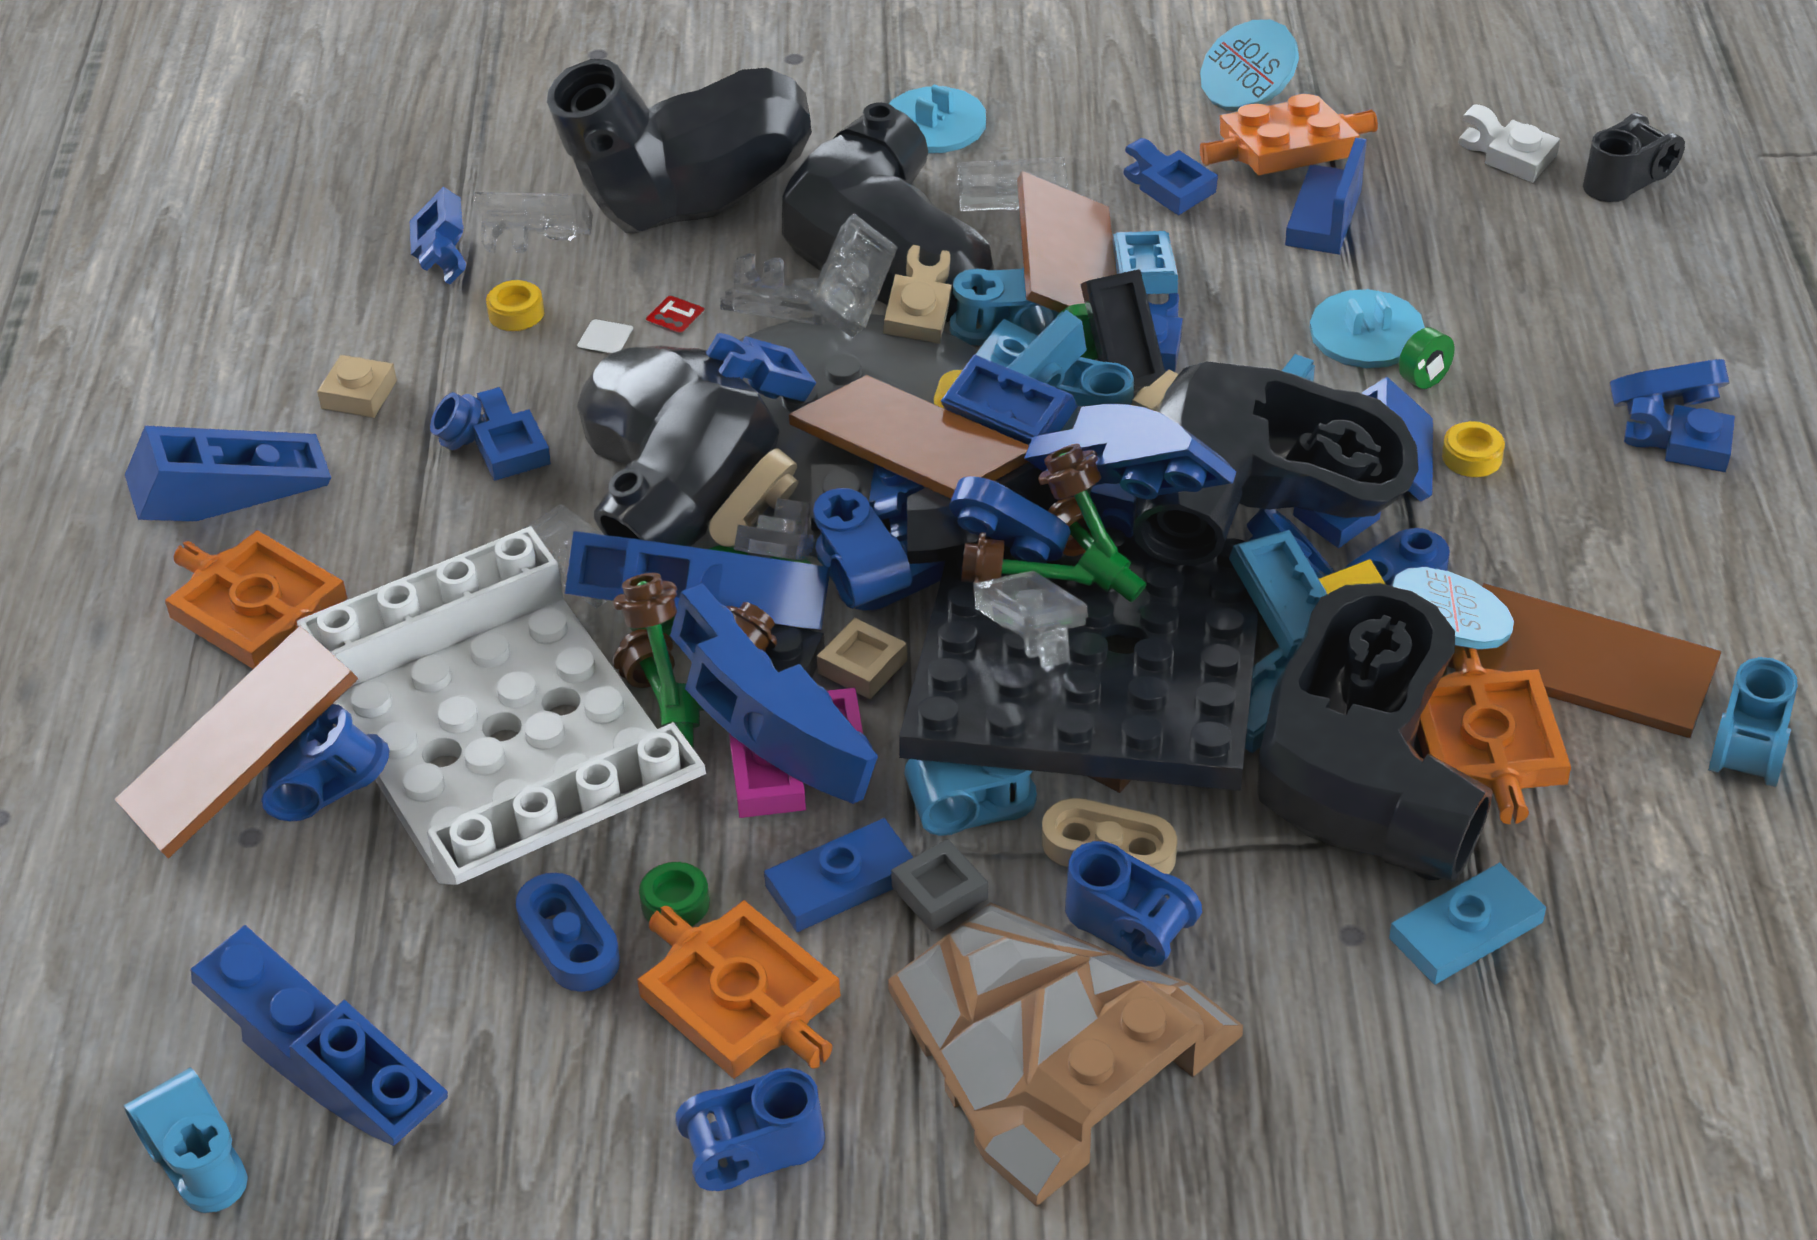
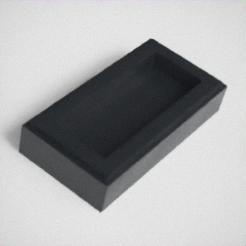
M1137 269L1081 283L1098 360L1100 362H1112L1126 366L1134 377V391L1150 386L1165 373L1141 270Z

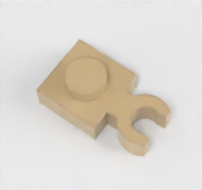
M913 245L907 254V276L895 274L884 319L883 334L940 344L951 298L952 285L945 284L949 276L950 253L949 251L942 250L940 261L936 265L925 266L919 262L920 246Z

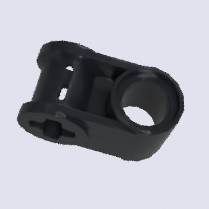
M1638 112L1629 115L1620 123L1599 131L1593 136L1583 182L1584 191L1599 201L1619 202L1627 199L1636 191L1657 180L1666 178L1673 172L1685 150L1684 138L1675 133L1664 134L1650 126L1648 118Z

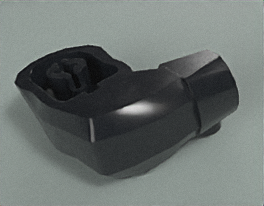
M589 59L566 68L553 81L547 96V104L561 142L567 154L573 157L584 187L605 216L625 233H639L673 222L717 216L735 206L758 187L787 169L801 156L812 133L806 93L793 78L769 68L742 69L702 89L673 96L658 102L648 109L642 97L617 64L608 59Z
M872 103L864 108L861 117L839 131L833 139L819 145L790 178L782 195V235L796 254L833 282L850 291L882 302L886 306H888L895 274L907 276V254L913 245L920 246L919 262L925 266L936 265L940 261L942 250L949 251L950 269L945 284L952 285L945 323L949 322L951 316L957 311L958 300L953 294L955 277L959 273L970 269L994 270L990 244L974 228L935 207L921 190L912 185V182L927 161L928 147L926 138L919 126L905 113L895 109L888 103ZM973 286L972 289L977 294V286Z
M662 345L626 348L604 358L583 385L577 408L587 442L596 454L627 465L625 469L620 470L611 478L608 485L609 491L594 510L593 517L604 535L691 547L706 534L708 525L715 513L766 454L776 448L779 427L758 392L740 377H725L721 375L718 370L724 361L708 357L706 354L707 350Z
M1208 361L1183 368L1167 389L1156 412L1164 414L1224 458L1236 471L1232 484L1202 488L1198 492L1182 491L1158 495L1154 499H1142L1134 496L1132 531L1136 543L1149 556L1172 565L1197 566L1212 561L1222 552L1239 504L1246 507L1268 510L1296 507L1344 518L1375 516L1411 488L1419 470L1417 444L1403 419L1381 400L1354 391L1332 389L1295 374L1273 368Z
M1381 583L1344 585L1320 598L1311 612L1304 637L1278 678L1271 697L1268 718L1259 752L1257 794L1261 803L1313 839L1341 850L1383 857L1385 863L1412 870L1418 876L1427 880L1444 879L1454 882L1466 867L1479 840L1488 816L1493 792L1491 788L1430 754H1427L1425 759L1419 757L1413 749L1420 716L1455 653V630L1435 604L1413 591Z

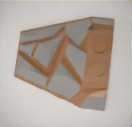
M991 902L888 979V990L925 1056H933L945 1077V1092L954 1108L961 1106L975 1131L974 1143L984 1161L1036 1207L1090 1163L1091 1128L1172 1061L1190 1076L1194 1077L1240 1039L1243 1034V1025L1190 983Z

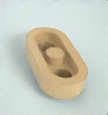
M1069 798L1053 804L1043 816L1042 847L1046 855L1059 865L1068 867L1073 851L1082 844L1092 841H1106L1117 845L1127 854L1164 874H1169L1175 866L1177 854L1176 832L1169 822L1157 815L1082 798Z

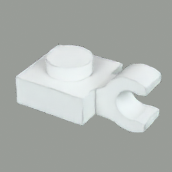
M1473 105L1463 115V121L1475 125L1478 130L1469 127L1459 137L1458 143L1466 149L1487 153L1485 164L1533 183L1557 156L1560 138L1542 132L1533 125L1511 120L1506 127H1503L1496 115L1489 108L1482 105Z

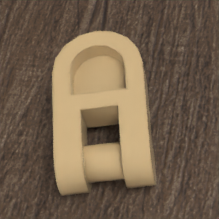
M775 448L766 454L711 519L709 531L713 540L724 547H737L743 551L749 549L755 541V528L753 524L769 506L773 509H778L796 489L799 481L793 475L797 469V463L779 448Z

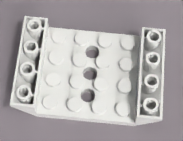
M531 526L297 620L298 627L301 625L358 677V680L333 704H339L352 716V724L365 734H377L388 743L390 750L388 761L375 781L440 884L458 885L706 774L705 764L674 722L659 729L655 727L563 599L558 563ZM560 705L577 707L572 713L562 716L550 711ZM502 730L518 732L515 737L506 741H499L496 738L490 737ZM441 756H455L459 758L453 764L445 767H438L430 763Z

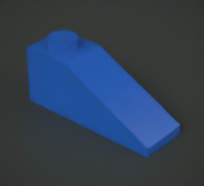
M165 426L144 427L125 472V478L138 520L200 521L328 486L331 480V475L316 434Z

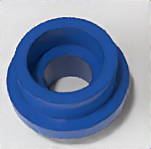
M455 392L446 395L441 400L433 413L430 431L438 437L439 443L449 450H456L462 445H468L475 440L473 425L484 422V417L481 414L480 400L471 394L461 396Z

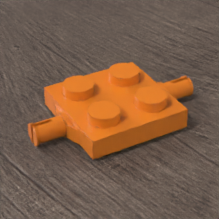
M1311 94L1294 95L1288 99V102L1269 106L1248 104L1240 107L1238 112L1220 115V135L1224 140L1201 143L1200 156L1205 166L1229 160L1240 161L1249 165L1258 176L1348 158L1355 137L1360 138L1359 134L1376 132L1378 120L1376 113L1372 109L1349 115L1337 114L1319 96Z
M256 530L237 546L220 552L217 555L208 554L190 541L183 542L184 548L179 545L174 553V562L194 574L188 583L166 598L165 603L170 618L254 669L298 628L297 620L344 602L348 598L343 580Z
M1455 645L1452 661L1456 672L1441 677L1420 716L1417 736L1423 757L1425 759L1427 754H1430L1491 788L1499 810L1500 820L1505 824H1511L1513 815L1515 824H1518L1529 815V809L1525 804L1521 789L1568 785L1571 764L1539 669L1512 672L1485 669L1481 665L1477 649L1468 647L1464 649L1462 646Z
M745 900L719 919L698 927L689 925L670 906L661 907V914L659 911H656L649 921V929L659 935L672 948L664 960L637 979L640 997L728 1075L735 1079L768 1052L782 1045H787L810 1068L820 1067V1060L823 1063L827 1061L833 1049L832 1043L821 1037L807 1024L809 1020L841 996L840 980L836 975Z

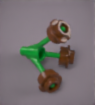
M1078 443L1065 446L1044 459L1048 471L1042 472L1038 478L1041 485L1048 484L1054 499H1062L1054 503L1048 512L1063 520L1070 528V536L1063 554L1077 556L1084 553L1076 566L1003 559L1004 540L985 539L986 532H980L978 544L965 543L961 582L974 583L973 594L975 596L980 595V590L999 592L1001 574L1071 580L1089 586L1095 582L1106 592L1114 589L1130 603L1141 594L1147 583L1129 569L1131 562L1118 552L1117 547L1105 530L1095 503L1087 491L1088 488L1102 478L1095 463L1098 460L1096 451H1082Z
M645 573L631 577L622 583L624 594L614 598L613 606L616 610H622L627 627H646V629L635 630L622 639L613 655V666L615 669H619L620 676L626 678L631 686L636 688L652 687L660 707L661 727L674 722L694 749V728L700 726V711H704V709L685 689L686 683L676 682L673 672L675 660L670 652L673 649V642L667 634L663 633L661 623L671 619L677 613L674 598L677 596V587L673 582L662 581L661 575L658 573ZM743 602L739 608L727 606L738 626L758 649L765 651L767 647L771 649L776 647L777 639L771 634V629L775 622L765 611L748 602Z

